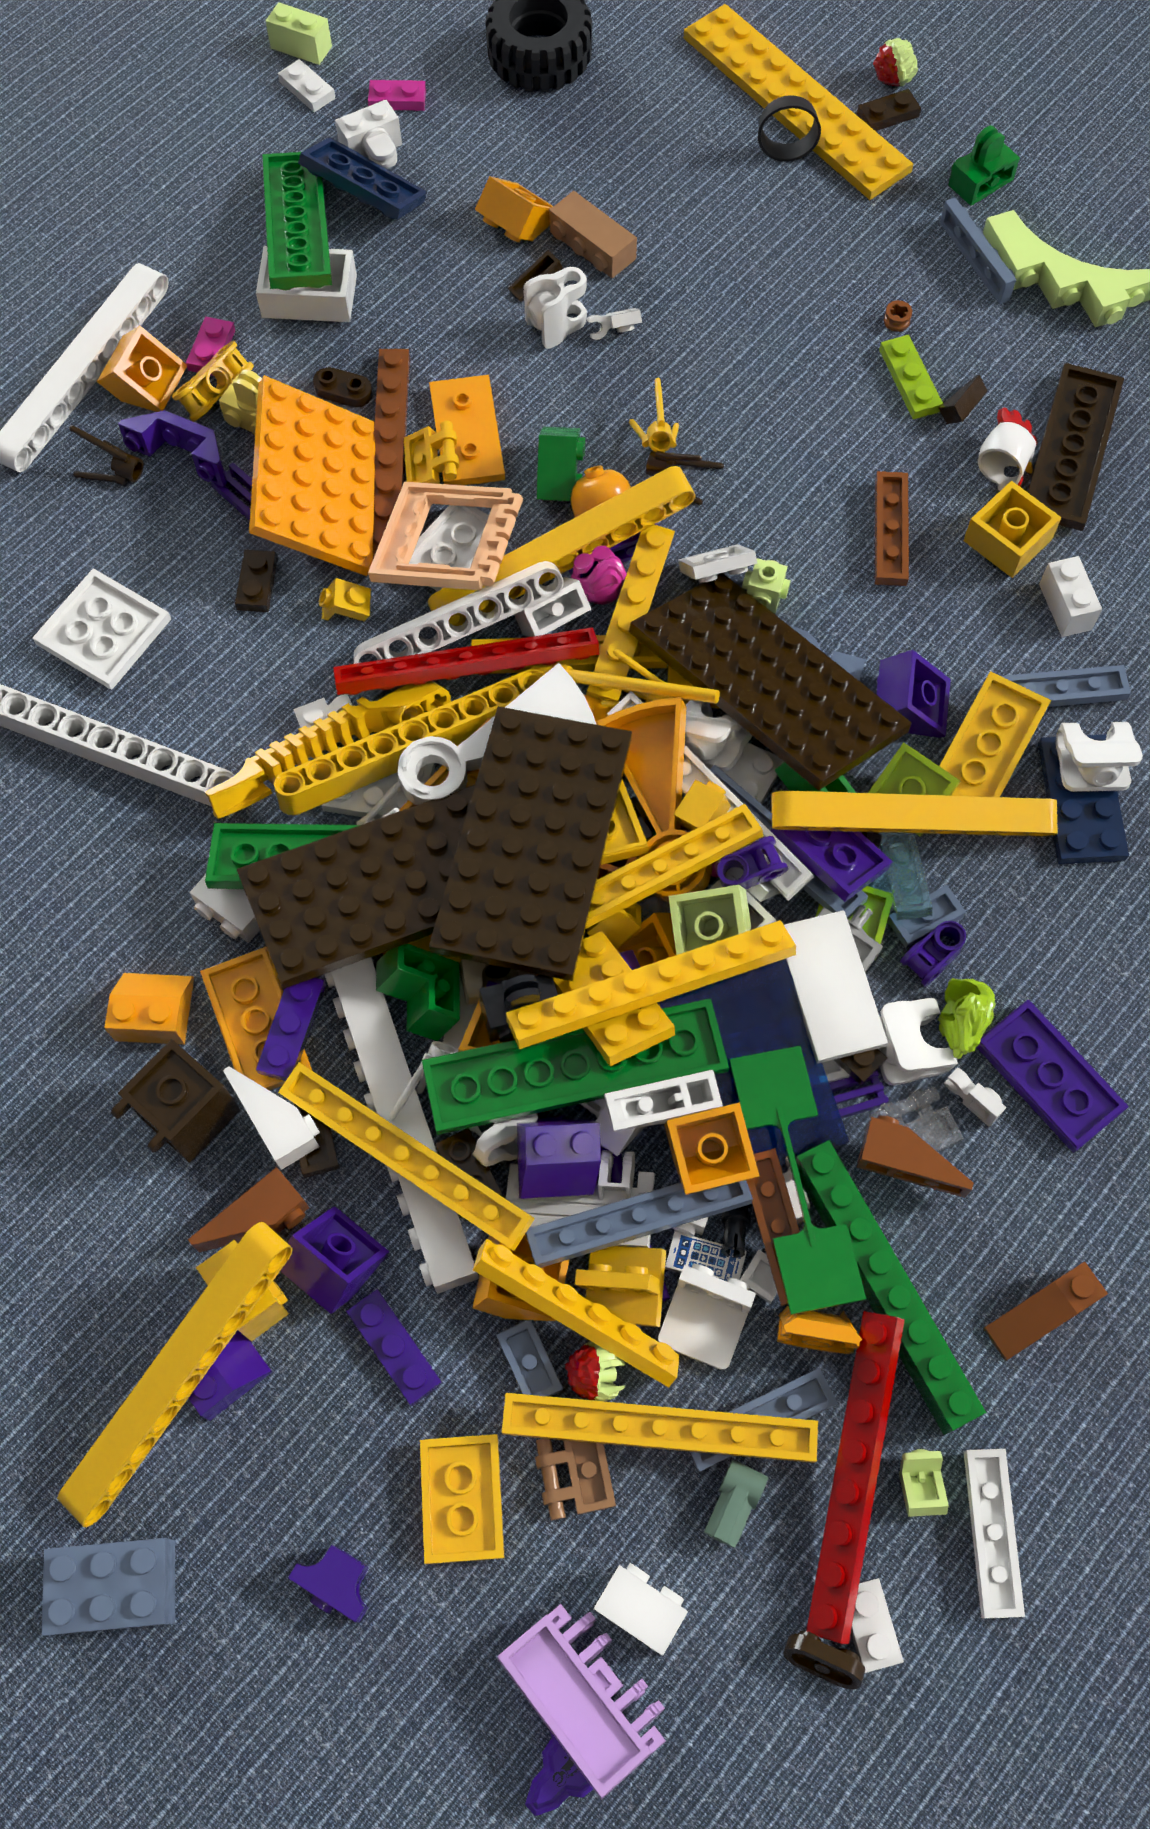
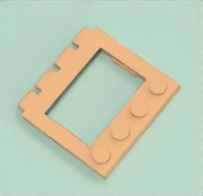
M404 482L368 571L370 581L480 591L482 586H492L498 574L499 564H501L506 551L508 540L523 502V497L520 494L512 493L511 488ZM432 504L491 508L470 568L429 563L409 564Z

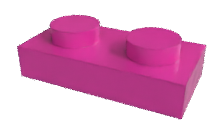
M370 80L368 106L387 100L393 110L425 111V81Z
M205 316L186 361L188 371L198 373L223 346L231 342L235 333L233 322Z

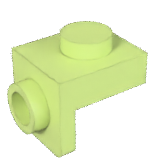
M917 1449L910 1453L902 1454L899 1477L908 1517L946 1515L948 1513L949 1505L941 1474L943 1461L941 1451Z

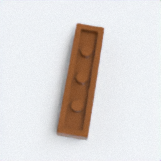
M877 471L875 477V584L907 586L909 580L908 473Z
M775 1148L754 1154L759 1177L746 1181L753 1197L752 1206L780 1305L785 1306L788 1305L772 1239L797 1234L800 1231Z

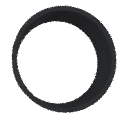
M794 95L783 96L773 100L763 110L759 120L758 143L761 150L768 157L784 162L798 160L808 155L819 142L821 125L813 105L808 100ZM784 109H801L813 116L814 121L811 130L805 137L793 143L782 144L774 142L766 136L763 130V125L768 118Z

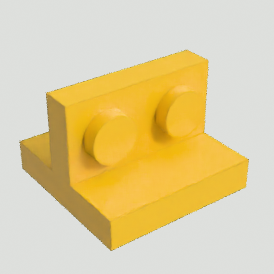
M611 1246L591 1252L588 1270L576 1269L575 1285L586 1289V1298L588 1300L605 1306L610 1313L626 1323H632L636 1326L660 1327L666 1250L660 1248Z

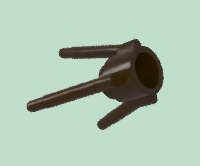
M73 425L69 427L71 432L113 455L111 470L115 471L116 474L108 475L75 471L73 472L74 477L115 482L122 486H126L127 481L134 483L138 481L144 468L142 459L126 453L106 440L101 441Z
M652 450L648 457L646 474L654 476L676 465L723 469L724 464L704 461L701 455L655 452ZM695 496L693 502L697 505H702V499Z

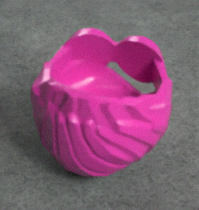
M597 546L591 554L583 553L575 558L571 578L580 581L588 602L605 605L619 597L627 573L621 560L615 556L610 548ZM595 561L598 562L589 576L580 578L581 574H585L591 569Z

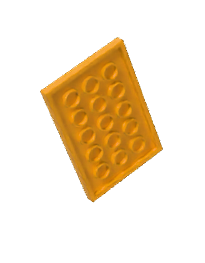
M264 375L258 383L249 533L367 576L373 561L375 422Z

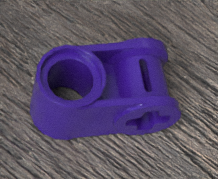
M773 836L761 838L747 847L723 857L717 866L721 885L723 887L740 885L747 890L786 873L789 868L786 863H782L774 846L776 844L775 838ZM764 855L767 856V858H768L770 864L767 863V861H766ZM730 868H741L744 872L738 880L733 881L725 878V874Z
M955 921L942 922L923 940L917 942L900 960V964L910 967L922 979L921 984L927 987L959 955L966 941L965 929ZM948 936L955 941L956 945L946 946L941 942L940 937Z

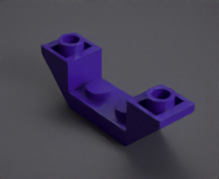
M165 410L123 419L118 423L123 442L130 450L150 457L164 442H167L172 446L192 452L196 472L201 479L222 487L227 484L221 452L213 429Z

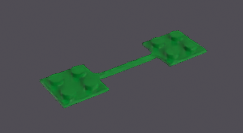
M801 1045L729 1059L747 1130L775 1126L782 1133L804 1221V1228L801 1232L772 1239L790 1314L793 1315L866 1300L847 1224L817 1228L811 1223L788 1132V1125L791 1122L818 1116Z

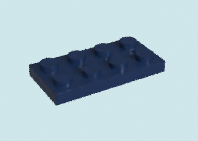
M331 137L300 153L298 164L307 168L312 175L322 177L333 183L335 188L351 193L360 202L372 205L382 211L383 215L388 218L398 220L425 202L427 191Z
M1107 734L1086 736L1093 740L1104 741ZM1056 737L1040 738L1038 749L1047 799L1057 800L1058 834L1053 835L1058 864L1126 861L1129 857L1118 792H1073L1067 790L1063 786Z

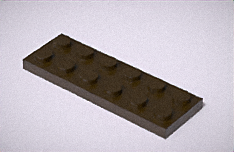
M1064 363L1028 493L1061 517L1059 525L1083 531L1087 522L1124 377L1069 363Z

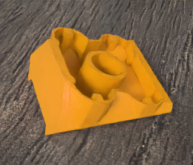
M787 1306L779 1314L777 1342L831 1353L852 1354L854 1348H858L862 1340L844 1311L840 1315L815 1311L791 1315L789 1306Z

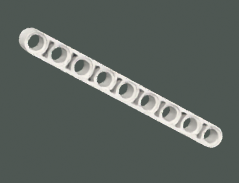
M140 263L132 267L1 429L0 464L17 472H23L29 467L98 380L122 336L137 326H141L164 297L169 283L168 277L165 274Z
M0 684V726L209 806L211 804L205 791L235 776L229 770ZM82 732L80 735L73 737L75 734ZM111 743L110 746L102 748L104 745ZM141 754L140 757L131 760L133 756ZM171 765L169 769L160 771L164 766ZM194 777H201L196 782H190V780Z

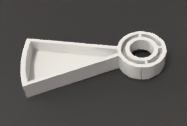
M559 663L505 707L596 725L593 713L583 693L573 678ZM495 716L458 747L450 740L433 736L418 739L406 747L399 758L398 777L407 799L413 804L419 805L430 800L443 799L456 791L466 788L467 772L480 769ZM439 763L447 768L449 775L440 785L426 786L417 779L420 769L427 764Z

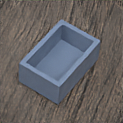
M157 1538L44 1549L42 1636L175 1624V1540Z

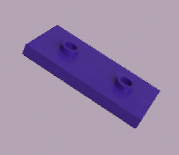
M1029 999L985 1033L981 1038L980 1044L977 1046V1049L1073 1153L1129 1107Z

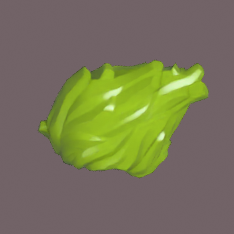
M952 978L949 980L947 989L944 992L946 1005L938 1017L940 1022L939 1031L942 1036L946 1037L950 1049L953 1050L954 1058L961 1059L963 1054L966 1055L975 1051V1048L980 1044L983 1034L994 1018L993 1009L996 1003L994 992L984 982L974 979Z

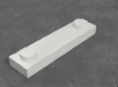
M1006 1449L965 1450L963 1452L981 1618L1025 1617Z

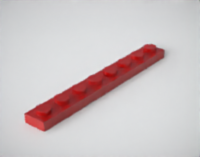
M592 627L336 666L333 669L337 695H356L367 690H389L395 686L406 684L422 685L432 680H454L460 676L471 674L487 675L497 670H519L525 666L536 664L551 665L562 660H584L590 656L600 655L599 643Z
M863 1311L859 1333L862 1340L855 1355L806 1630L818 1637L840 1644H849L905 1321L899 1317Z

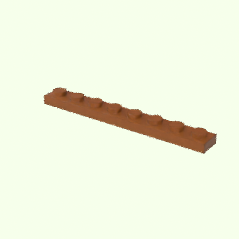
M379 349L374 424L373 559L404 483V437H406L409 349Z

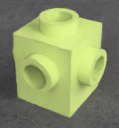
M756 558L757 564H754L753 571L748 569L745 573L742 588L747 589V594H750L770 611L776 613L780 598L786 599L791 580L785 579L788 566L781 565L773 560Z

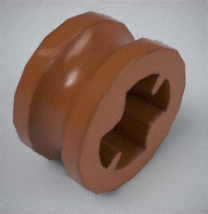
M900 300L889 303L884 315L885 326L889 330L896 332L907 329L912 317L913 310L907 302Z

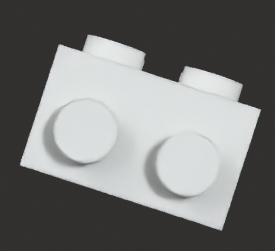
M693 1264L692 1268L684 1265L658 1335V1342L668 1344L677 1353L719 1370H725L730 1365L756 1293L749 1291L750 1286L741 1280L728 1278V1281H724L714 1277V1271L703 1265Z

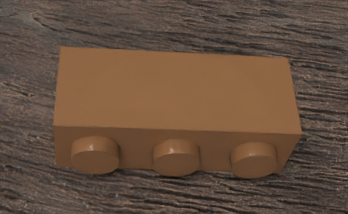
M572 191L549 210L550 232L556 239L562 240L577 255H582L597 270L603 271L609 277L614 278L636 260L637 237L577 192Z

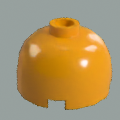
M601 465L586 469L584 471L585 476L580 478L572 489L571 506L574 518L631 488L628 480L617 471L612 469L603 470Z

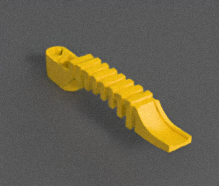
M428 681L422 685L406 684L378 701H369L365 697H361L356 700L357 706H351L348 703L341 707L342 711L338 713L332 711L327 714L328 718L325 720L319 718L313 721V726L309 728L303 726L298 729V734L293 735L290 733L284 736L285 740L280 743L274 741L269 744V749L263 750L261 748L255 752V756L246 758L244 766L235 776L205 791L213 809V815L220 819L271 795L272 791L263 783L264 781L269 780L274 784L276 777L282 772L294 768L295 765L299 766L308 762L310 757L315 759L323 756L322 751L325 749L329 753L337 750L338 742L344 746L354 743L352 735L361 740L370 736L372 732H380L451 702L449 691L434 681Z

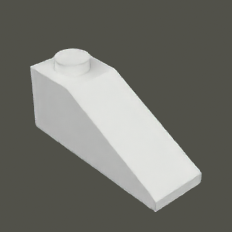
M230 1066L223 1069L281 1170L320 1147L314 1138L320 1132L309 1114L302 1117L297 1107Z
M713 1070L604 1094L613 1132L664 1124L667 1120L723 1106Z

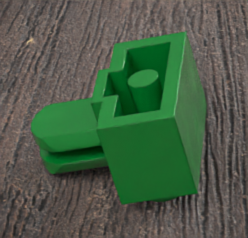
M991 125L985 127L976 136L972 152L964 157H959L951 167L948 186L970 206L1014 180L1020 157L1004 144L1005 136L1002 133H998V130Z

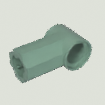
M732 1459L718 1491L721 1494L704 1533L723 1544L735 1548L745 1528L751 1509L754 1510L761 1498L768 1481V1476Z

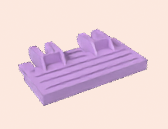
M560 1604L497 1656V1660L602 1800L665 1743L666 1740L655 1726L642 1737L639 1736V1733L659 1716L665 1707L658 1700L656 1703L650 1704L644 1710V1713L630 1724L622 1712L631 1703L644 1695L648 1685L641 1679L613 1702L611 1697L623 1688V1684L602 1657L589 1668L586 1666L611 1643L612 1639L607 1633L599 1635L591 1645L578 1655L570 1644L583 1633H586L593 1626L596 1618L589 1612L562 1634L559 1630L571 1621L572 1618Z

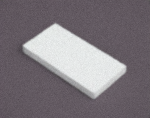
M842 910L785 924L786 930L796 944V955L784 959L816 1063L886 1047L888 1041L845 911Z

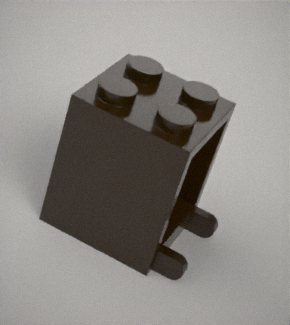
M171 1039L118 1092L122 1099L113 1107L111 1114L116 1119H119L131 1108L140 1119L157 1133L147 1145L153 1153L158 1151L167 1142L190 1163L241 1110L225 1086Z

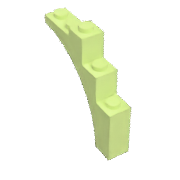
M1014 210L988 217L983 230L985 238L998 251L1002 261L1008 269L1013 271L1017 279L1013 290L1030 287L1038 283L1052 309L1065 305L1069 306L1080 301L1095 327L1114 324L1123 318L1127 307H1135L1142 302L1150 300V269L1123 270L1104 268L1074 259L1039 239L1025 226Z

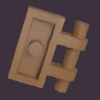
M543 1438L536 1440L538 1456L535 1457L537 1469H541L545 1488V1492L542 1493L544 1506L548 1505L551 1521L566 1518L563 1502L575 1499L578 1515L616 1507L604 1444L563 1440L565 1450L553 1452L551 1439ZM568 1463L572 1486L560 1488L556 1466Z

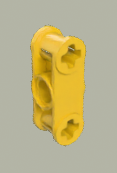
M234 340L223 346L213 356L212 360L172 395V398L175 401L179 400L189 412L191 421L194 422L205 415L242 370L247 369L251 371L254 367L252 362H247L236 348L237 343ZM210 374L215 376L217 380L216 388L210 383Z

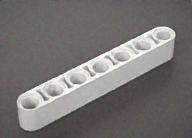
M539 562L495 582L492 586H486L481 591L477 590L362 642L354 650V664L361 663L359 659L364 654H373L377 660L432 652L556 596L563 588V577L557 566L552 562ZM550 572L555 574V580L551 585L542 586L539 584V578L544 573ZM515 586H522L526 589L524 596L520 599L509 597L510 590ZM489 599L496 603L494 610L485 613L479 610V605L484 600ZM461 613L465 615V622L460 626H453L449 623V619L453 614ZM424 627H432L437 631L436 635L431 639H423L420 637L419 632ZM396 640H401L407 645L406 649L399 653L393 652L389 646Z

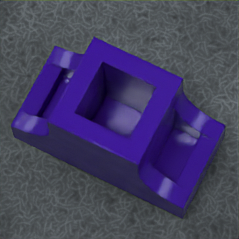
M331 1545L323 1559L315 1565L305 1566L297 1563L288 1577L313 1594L310 1602L328 1614L334 1608L354 1622H361L369 1608L361 1598L360 1585L370 1567L337 1546Z

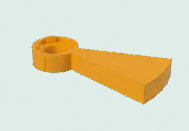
M681 697L637 704L597 721L598 725L632 731L624 774L657 833L647 841L649 846L648 853L689 833L680 830V824L673 815L682 801L687 707ZM712 864L654 893V895L658 899L669 903L668 896L705 890L711 878Z

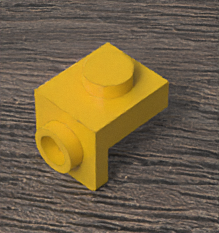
M335 578L328 588L322 590L319 597V606L322 607V619L328 621L336 613L365 622L370 616L371 588Z

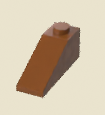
M889 1116L871 1117L866 1125L857 1168L963 1198L972 1191L974 1183L909 1127L899 1125L897 1119Z
M276 1167L192 1235L188 1241L198 1252L226 1246L233 1240L239 1243L246 1232L259 1222L266 1223L278 1233L286 1227L291 1229L304 1219L306 1215L304 1212L309 1209V1206Z
M1084 1261L983 1329L1003 1359L1007 1361L1108 1293Z

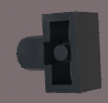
M526 974L501 981V984L480 988L479 1003L490 1042L499 1040L503 1043L515 1040L507 1023L506 1012L557 996L553 977Z

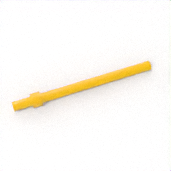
M536 664L532 665L531 669H537L546 674L554 666ZM560 664L573 678L575 683L674 698L681 697L682 699L715 704L719 701V690L575 670L570 665Z

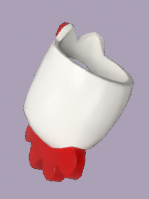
M1007 408L998 410V425L990 432L982 444L978 457L980 471L986 478L997 484L999 491L1011 480L1018 486H1021L1024 471L1028 473L1033 472L1032 457L1038 444L1037 438L1031 433L1032 425L1030 421H1022L1019 411L1012 410L1009 412ZM1007 466L1018 467L1020 474L1015 477H1006L1004 475V468Z

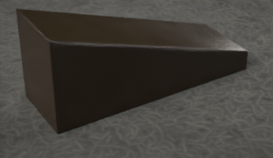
M547 250L508 287V290L522 302L524 300V285L528 280L543 274H554L562 270L563 267L560 261Z
M980 375L974 376L939 407L946 424L963 422L988 390Z

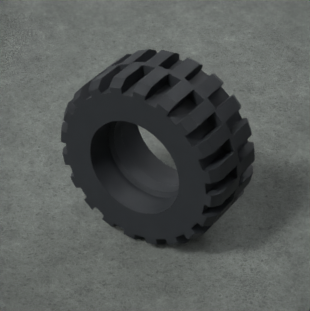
M495 0L489 7L485 22L488 59L492 69L498 73V76L503 81H509L511 86L517 89L523 87L525 91L533 92V90L548 92L551 88L556 90L563 88L565 83L570 85L578 78V75L581 76L591 60L592 19L590 9L584 0ZM533 35H548L549 37H544V38H532V37H529V36H533Z

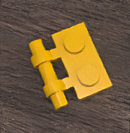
M451 421L441 422V431L437 433L427 426L404 437L407 482L440 484L439 473L443 471L445 479L454 480L457 478L459 458L455 454L454 447L457 444V435L453 430ZM442 448L443 454L438 456L437 450Z

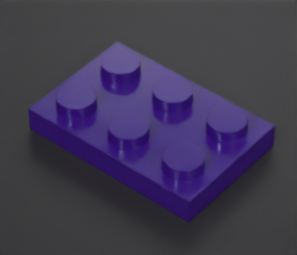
M772 828L770 830L794 856L844 902L885 873L893 863L890 858L861 832L776 830Z

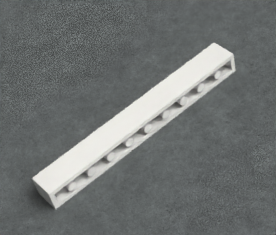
M371 957L324 974L328 986H336L339 997L333 998V1002L339 1019L346 1017L349 1026L348 1029L343 1030L349 1050L356 1049L360 1059L353 1062L360 1083L367 1081L370 1093L364 1095L367 1107L437 1153L416 1089H414L394 1120L389 1118V1114L412 1077L384 994L376 991V970ZM387 1166L392 1182L399 1180L403 1191L402 1194L397 1195L403 1216L410 1214L414 1228L409 1229L408 1233L414 1250L422 1249L426 1263L419 1266L426 1286L433 1284L437 1294L479 1279L478 1273L473 1271L474 1261L458 1213Z

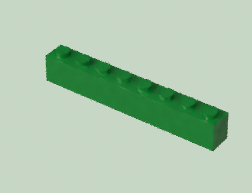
M830 1140L798 1155L796 1163L801 1183L825 1226L828 1228L847 1224L865 1296L874 1313L895 1316L905 1320L899 1357L943 1435L985 1414L984 1407Z

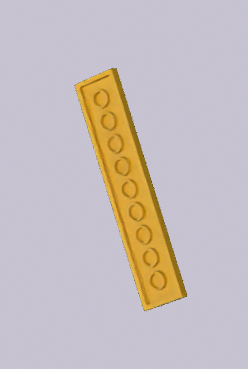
M728 5L720 6L684 29L683 38L764 109L773 100L783 96L794 95L808 100L813 105L821 125L819 142L812 151L869 200L912 172L913 163ZM795 108L784 109L772 115L799 139L808 134L814 121L811 114Z

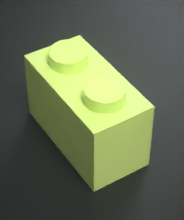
M278 2L266 19L271 49L320 65L332 47L327 18Z

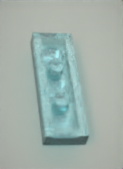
M879 833L882 834L880 849L893 861L890 868L886 871L897 921L932 916L933 907L914 833Z

